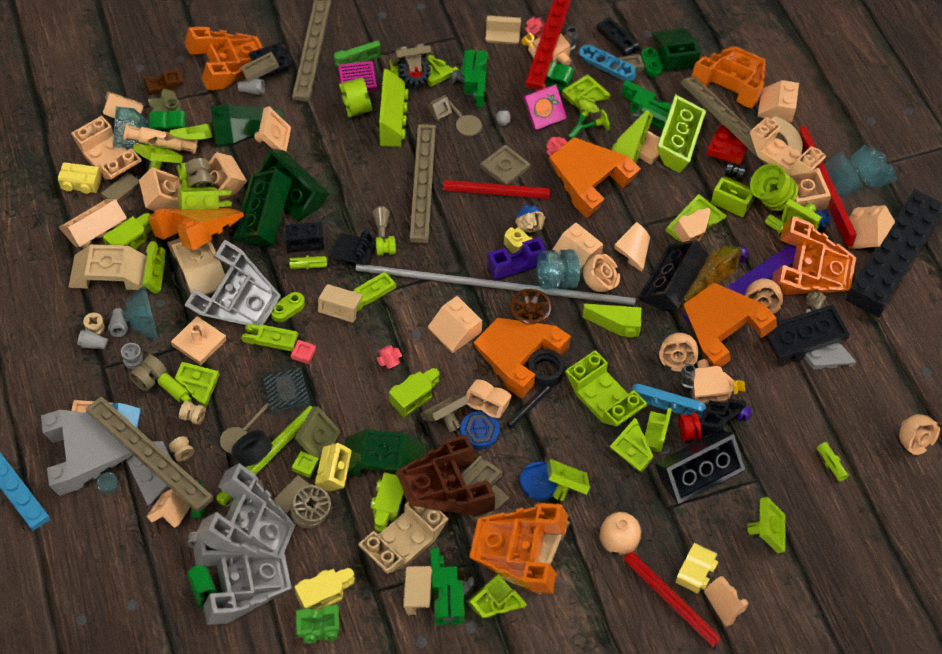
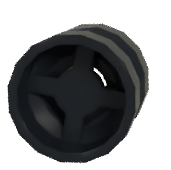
M728 162L724 175L728 177L735 176L737 180L742 181L747 164L742 162L741 165Z

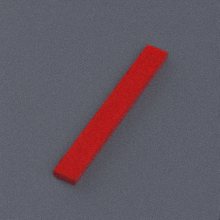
M553 0L525 87L543 89L571 0Z
M806 126L800 127L799 134L802 139L803 153L811 146L816 148ZM822 161L816 168L820 169L831 194L828 208L846 247L853 246L857 233Z

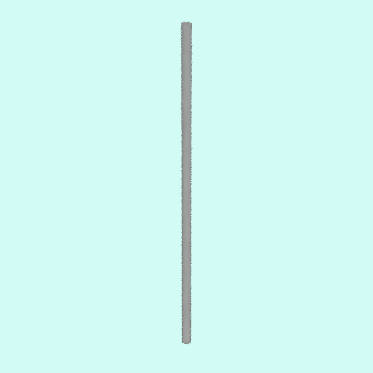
M356 264V271L377 274L386 272L388 275L513 291L537 289L546 295L634 306L636 298Z

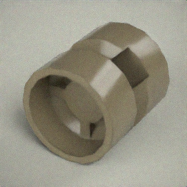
M197 158L185 164L190 188L213 186L208 160Z
M148 355L141 361V366H136L129 373L132 382L145 392L155 385V380H158L162 374L167 373L165 366L153 355Z

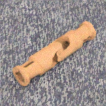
M126 124L123 139L138 140L139 143L175 151H189L192 154H195L198 139H182L174 137L167 132L146 127L137 128L129 126V124Z

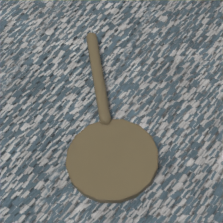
M448 99L450 107L460 117L456 122L457 131L465 136L478 134L482 129L480 119L472 115L463 116Z
M266 403L243 429L232 427L225 430L220 437L221 448L225 452L232 454L231 450L236 441L247 434L246 430L270 404Z

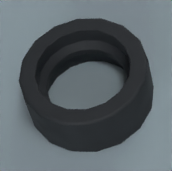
M542 349L530 356L527 369L535 374V385L539 387L544 385L553 387L562 380L565 364L563 358L557 352ZM541 361L552 362L556 365L557 372L551 376L540 375L535 371V365Z
M254 430L237 440L231 452L238 463L244 467L251 466L268 455L271 451L272 443L264 431Z

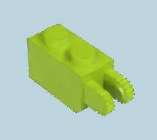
M214 187L178 188V206L181 210L232 206V201H219V196L232 195L231 190H217Z
M143 214L136 219L131 217L123 221L121 225L103 236L105 245L129 246L136 250L147 241L146 234L152 230L148 218L151 214Z
M432 368L423 374L419 371L408 376L400 385L392 387L389 391V402L403 418L432 399V389L439 384V371L437 368Z
M385 472L382 480L379 479L377 482L376 491H378L377 497H373L370 507L373 509L375 531L381 533L388 527L389 521L394 522L400 516L405 499V494L397 475Z

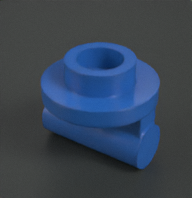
M824 209L815 211L814 213L821 216L818 228L827 227L828 223H830L829 213Z

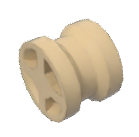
M89 313L85 316L83 320L85 329L102 335L105 331L102 316L98 313Z
M185 436L174 439L169 445L171 452L175 453L174 456L178 462L189 459L195 452Z

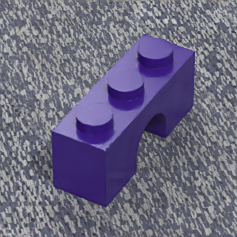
M540 237L522 242L521 249L513 254H508L506 248L488 253L487 267L493 279L497 280L546 264L547 250Z

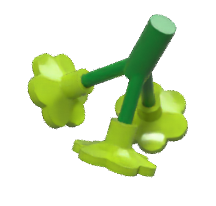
M587 96L575 98V106L580 108L581 113L578 124L568 135L570 139L576 137L582 129L594 125H603L606 131L610 130V124L604 109L601 110V118L595 119V122L582 125L585 117L590 112H599L600 109L595 104V100Z

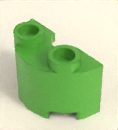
M338 604L323 606V609L313 610L311 608L296 610L297 635L300 638H304V643L312 644L317 640L324 639L333 641L338 638Z

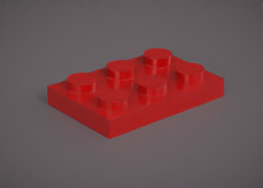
M720 124L706 154L741 165L748 148L726 126Z

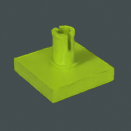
M134 143L133 145L134 152L151 161L149 170L152 167L160 170L162 162L182 163L183 156L171 149Z
M789 199L785 205L781 221L785 223L795 216L814 225V229L817 230L821 216L814 213L816 207L812 203H807L804 207Z
M549 459L547 464L548 479L558 484L552 495L554 498L558 499L560 497V501H564L569 488L587 495L590 485L586 472Z
M768 497L760 498V521L748 523V533L750 536L760 534V537L777 553L785 552V514Z

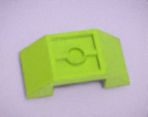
M595 350L568 368L565 373L576 396L602 423L618 426L647 406V403L635 390L628 394L607 372V361Z

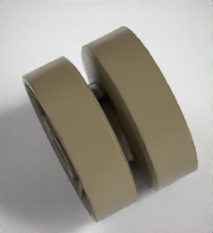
M306 485L300 488L295 493L290 505L292 520L298 526L306 529L316 528L321 525L331 507L328 493L317 485Z

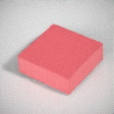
M298 340L291 353V359L310 364L316 351V345Z

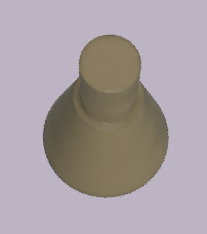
M379 206L372 211L378 229V237L385 239V229L390 210L384 206Z

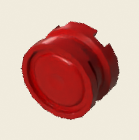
M693 412L690 415L680 414L678 417V427L681 430L680 436L682 441L688 442L690 439L700 440L701 425L697 413Z

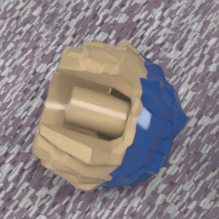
M525 205L517 213L515 222L517 227H520L525 233L542 230L545 217L539 208Z

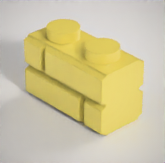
M64 162L58 176L61 189L65 191L77 190L85 194L90 192L97 193L102 179L100 167Z
M340 443L323 447L315 485L329 492L344 488L352 453L351 449Z

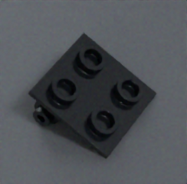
M280 42L248 53L250 59L254 61L272 52L279 65V68L258 78L265 79L271 75L274 76V71L277 74L289 71V68L293 65Z
M369 230L363 231L361 237L340 233L330 258L367 265L376 240L372 239V234Z

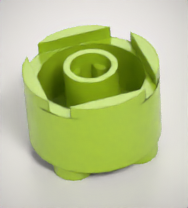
M363 78L339 84L343 94V103L347 107L346 111L349 118L372 111L371 101L368 97V91Z

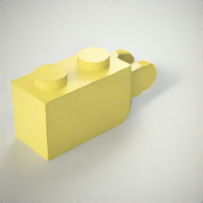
M350 568L335 572L334 569L324 570L312 579L300 581L295 586V592L302 608L320 610L323 609V606H330L341 601L343 590L349 588L355 581L354 571Z

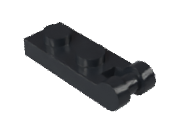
M611 17L597 24L596 29L620 50L623 57L629 56L632 51L636 52L640 49L637 41Z

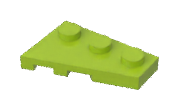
M698 194L667 226L665 231L680 242L681 240L675 233L674 228L677 220L682 216H690L698 209L703 210L709 207L710 214L706 229L724 221L727 216Z

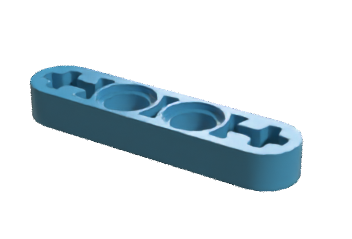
M584 45L580 48L579 53L584 62L623 81H633L636 78V70L632 64L592 45ZM605 58L603 62H597V59ZM613 64L619 65L616 69L610 68Z
M634 384L630 391L635 390L647 405L664 410L672 408L671 412L690 415V413L696 412L699 419H701L704 409L706 410V405L700 401L642 384Z

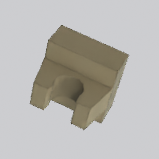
M442 96L428 105L434 119L439 120L452 113L446 96Z

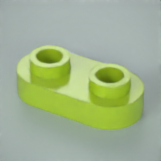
M298 292L288 294L276 303L271 311V318L276 322L288 320L304 308V296Z

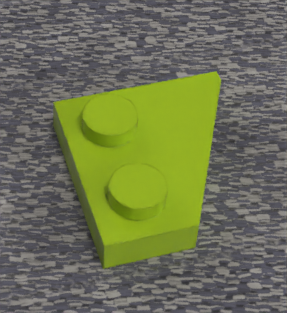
M429 55L426 62H429L431 70L426 82L432 87L451 78L452 72L459 69L455 66L451 68L446 65V62Z

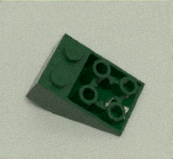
M685 28L652 32L665 71L695 66L701 52L697 41Z

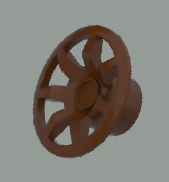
M537 289L521 290L512 297L510 302V310L513 316L523 323H540L547 319L551 313L552 305L549 297ZM532 292L536 293V295L530 300L527 293ZM523 294L525 302L516 300V298ZM540 295L547 301L537 303ZM514 304L521 307V309L516 312ZM548 306L546 314L542 310H540L541 308Z

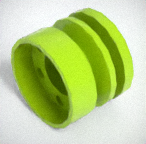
M777 164L761 166L751 177V192L772 211L784 210L789 199L795 201L797 198V183Z

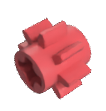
M532 17L526 22L528 26L525 29L527 33H531L534 37L537 36L539 38L542 35L545 23L540 17L537 19Z
M560 137L551 138L547 142V154L549 156L554 154L567 143L566 140Z
M388 345L378 351L380 356L377 357L380 366H386L389 369L400 363L399 357L402 354L399 348H393L392 345Z

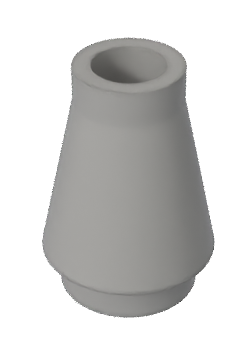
M260 78L250 82L239 81L238 90L239 92L260 95V93L265 92V82Z
M119 308L112 311V317L108 326L110 334L114 337H122L128 330L124 311Z
M88 329L86 331L81 330L77 345H80L82 348L105 350L108 339Z

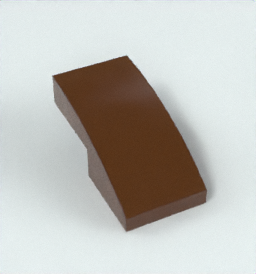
M179 70L162 71L161 76L144 78V85L148 95L162 93L163 89L172 90L184 83Z

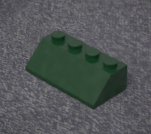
M271 148L256 172L277 169L292 179L284 208L297 221L303 220L318 210L329 195V192L284 150Z
M277 169L251 175L241 208L244 216L238 220L233 236L235 241L260 247L274 244L290 190L291 178Z

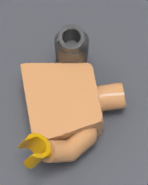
M568 27L565 36L560 34L552 59L553 62L565 65L571 63L569 58L570 51L575 48V41L578 37L576 27ZM528 33L526 37L522 38L521 42L525 46L528 45V50L534 58L541 37L534 40L533 34Z
M706 359L697 362L698 368H695L692 364H686L681 369V384L691 389L693 400L708 404L709 400L727 402L728 398L731 397L732 391L735 395L738 394V391L745 392L744 381H734L728 374L722 371L721 367H710Z

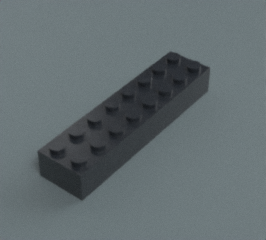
M914 189L895 218V223L882 244L875 249L850 287L846 301L880 318L941 221L942 202Z

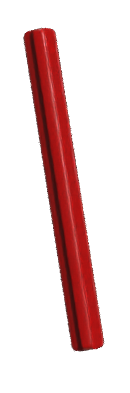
M452 180L443 181L444 191L549 199L550 197L549 188Z
M631 551L625 556L624 561L711 646L714 647L720 642L721 637L634 552Z

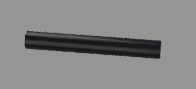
M544 385L506 422L508 427L512 428L551 390L550 387Z

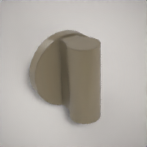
M812 291L806 297V304L812 308V311L819 309L823 306L826 296L821 291Z

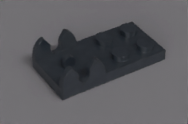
M832 304L777 322V327L765 335L764 338L768 340L777 357L779 366H785L791 357H794L796 361H800L809 351L849 339L850 333Z

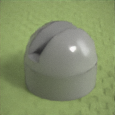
M498 112L496 114L498 124L502 126L507 125L511 119L510 112Z

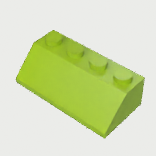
M384 69L379 120L380 146L401 147L402 140H405L406 132L403 126H406V115L404 113H407V102H405V99H408V89H405V82L388 69Z
M675 95L657 150L664 165L680 173L690 162L706 110L678 95Z

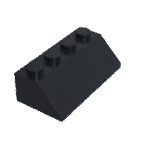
M691 240L668 245L639 295V300L663 311L679 309L708 257L707 252L699 242Z
M722 429L655 463L661 482L677 504L745 470L734 434Z

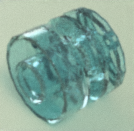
M560 249L558 253L556 250H541L539 252L537 276L542 289H557L559 286L563 289L577 287L580 278V264L577 252L574 249Z

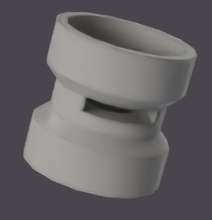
M136 343L125 344L121 349L124 365L128 369L141 366L140 363L143 361V356L139 345Z

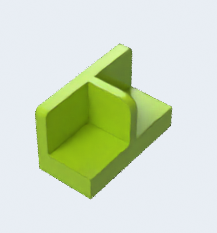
M668 408L666 415L650 412L645 439L651 451L662 452L672 408Z

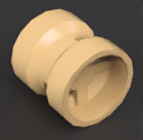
M186 400L180 408L179 419L184 421L190 420L193 424L200 425L204 419L206 407L201 405L195 406L192 402Z

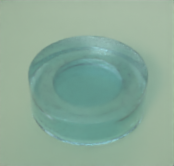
M107 472L99 476L97 485L102 493L110 494L117 490L119 482L115 474Z

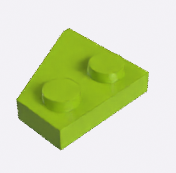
M588 74L562 90V96L572 105L576 104L575 98L587 96L595 100V102L610 98V93Z
M181 362L175 380L189 391V394L202 406L207 407L219 378V371Z
M635 418L610 445L612 451L640 473L654 459L645 436Z

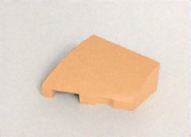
M636 222L617 241L614 249L629 258L628 263L642 272L644 270L650 236Z
M723 576L714 580L704 590L725 627L733 624L736 616L743 613L748 605L746 599H738L737 590L731 587Z

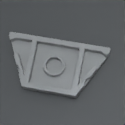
M839 342L809 351L804 357L813 370L825 367L837 368L838 365L853 367L856 363L855 359Z
M152 441L170 457L163 441ZM131 455L125 460L148 508H152L154 501L168 490V486L134 455Z

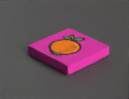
M556 85L523 96L534 130L567 118Z

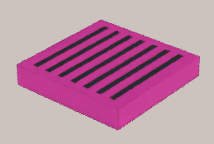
M372 61L338 65L341 83L363 78L368 92L377 91Z

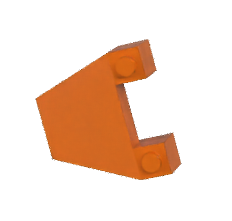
M189 27L184 42L190 55L206 54L210 61L206 63L202 75V80L207 90L225 89L245 77L240 67L252 62L248 53L263 48L256 36L240 33L231 35L226 34L224 30H220V32L210 31L208 27Z
M734 46L722 50L721 54L713 53L709 58L706 56L701 57L695 63L691 77H696L705 86L713 82L739 94L736 102L744 107L753 108L758 102L764 86L766 59Z
M575 137L549 157L558 177H561L566 192H569L574 207L586 219L597 211L604 201V198L594 189L599 183L610 175L624 188L635 179L641 169L629 156Z
M228 207L205 210L160 208L155 210L148 218L155 237L166 239L179 233L183 247L194 250L210 242L213 234L216 232L217 234L222 233V228L225 225L231 226L242 218L244 213Z
M793 216L783 224L780 241L796 246L793 266L791 268L782 265L773 272L772 281L780 286L782 294L785 295L809 294L812 291H821L822 293L848 292L852 285L856 257L838 243L834 244L828 239L829 236L825 233L821 234L814 229V225L810 222Z
M716 283L711 284L684 304L703 358L708 360L711 367H722L731 361L730 352L721 341L746 323H749L761 338L777 327L776 317L765 304Z
M497 318L474 341V346L486 362L490 363L495 374L499 375L502 379L504 386L523 399L534 387L535 374L524 367L528 363L530 356L540 349H549L557 352L562 357L570 347L571 336L555 325L527 324L518 320Z
M540 503L536 504L533 508L516 509V512L508 514L503 512L478 518L469 557L531 592L553 594L557 573L550 563H540L539 558L545 533L565 535L568 514L562 504Z

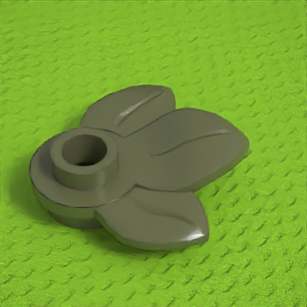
M167 89L162 90L161 98L148 100L150 107L153 109L152 112L181 110V102L176 98V94Z

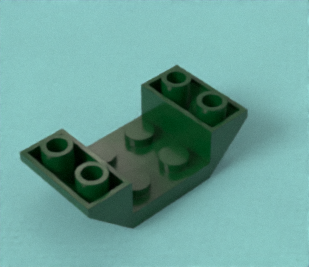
M362 430L345 439V447L352 451L347 475L361 477L362 469L396 472L415 459L423 458L426 445L406 433Z

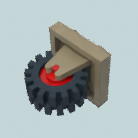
M418 44L414 46L415 48L409 49L408 47H400L392 57V66H399L398 76L406 83L407 87L410 85V88H414V86L418 88L428 80L431 67H429V62H426L431 54L430 45Z

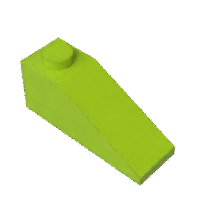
M646 110L618 138L617 143H614L612 151L629 156L637 163L654 115Z
M584 304L583 318L619 336L639 337L641 330V307Z

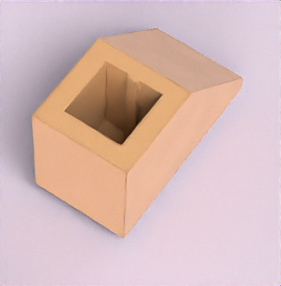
M709 207L703 210L698 209L692 215H685L677 220L674 231L681 242L701 240L709 219Z

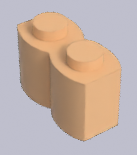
M475 380L466 393L469 400L467 405L473 409L482 410L491 417L500 418L507 409L512 395L504 389L494 388L486 381Z

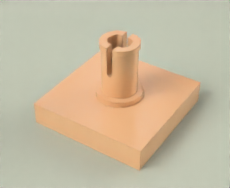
M266 107L263 109L259 132L255 133V139L258 143L264 141L272 149L287 152L291 127L271 107Z
M197 316L171 341V344L201 366L227 339L226 335Z

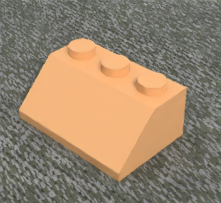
M105 199L59 226V228L74 246L84 248L92 243V239L103 237L106 235L107 230L112 227L115 229L127 218L116 199Z

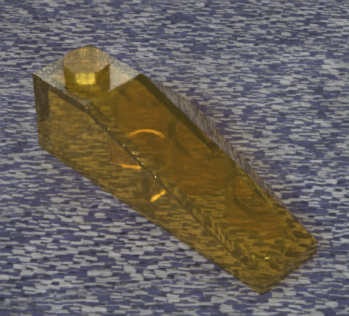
M723 246L718 251L714 250L684 296L681 308L685 310L684 304L711 284H720L736 272L743 249L741 247Z

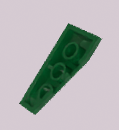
M239 105L211 107L216 147L236 145L242 139L255 137V133L259 132L264 108ZM273 109L284 120L283 110Z

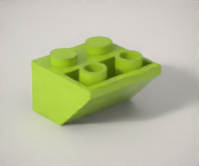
M722 177L714 189L711 204L744 218L756 197L751 192L749 186L728 177Z

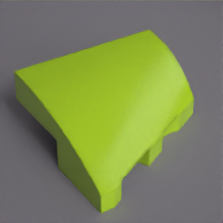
M212 123L170 130V135L182 139L196 140L214 137Z
M499 574L494 576L466 602L481 618L523 608L527 605Z

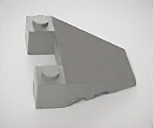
M224 240L214 255V258L230 267L211 298L194 289L184 306L200 316L242 325H264L281 295L240 248Z
M57 410L41 415L42 429L46 437L52 443L64 440L66 462L47 468L49 486L59 496L79 490L84 486L85 482L92 478L96 479L108 467L113 468L133 455L86 412Z
M238 463L225 471L218 486L234 498L226 517L224 518L216 512L203 519L195 537L213 549L280 560L286 550L295 524L280 505L276 506L271 500V494L268 490H263L258 483L259 479L257 476Z
M199 539L193 548L196 565H205L206 567L217 566L222 593L209 594L203 605L207 625L230 623L292 589L285 554H283L282 559L277 560L210 548Z

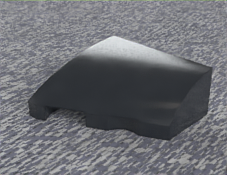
M728 398L727 403L709 400L707 409H704L700 419L701 435H709L719 431L746 407V401Z

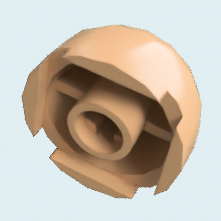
M598 254L590 258L583 268L584 280L589 288L594 291H609L617 287L620 282V273L617 274L615 270L617 265L606 254Z
M764 278L752 282L746 289L745 296L765 304L773 314L781 309L783 294L780 286L774 281Z
M673 333L664 339L660 347L659 358L664 366L668 365L672 367L671 370L681 372V369L686 364L694 365L697 363L698 345L686 333Z
M916 414L902 422L899 439L913 455H919L927 451L925 447L929 444L933 446L939 437L940 427L932 418Z
M626 512L610 514L605 518L600 528L602 545L608 551L617 552L619 555L634 551L641 540L639 522L634 516Z

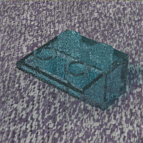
M863 145L848 158L866 185L874 189L898 180V177L895 175V168L891 164L888 165L886 162L887 157L884 153L878 152L874 147L870 148Z

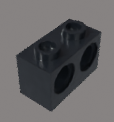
M322 222L285 225L287 253L324 250Z

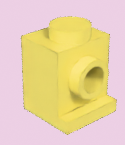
M520 227L516 229L509 228L504 235V245L512 253H516L521 249L522 242L531 240L532 237H528Z

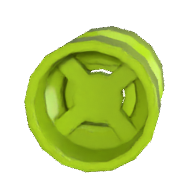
M388 236L385 239L376 237L377 256H383L385 253L390 255L396 254L394 236Z

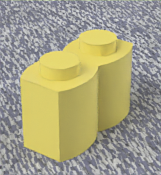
M694 543L679 571L675 583L697 594L701 589L705 590L710 580L707 575L709 572L713 573L719 562L715 560L717 553Z

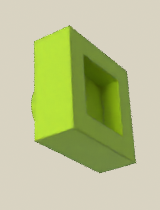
M301 451L292 466V471L311 478L319 464V458Z

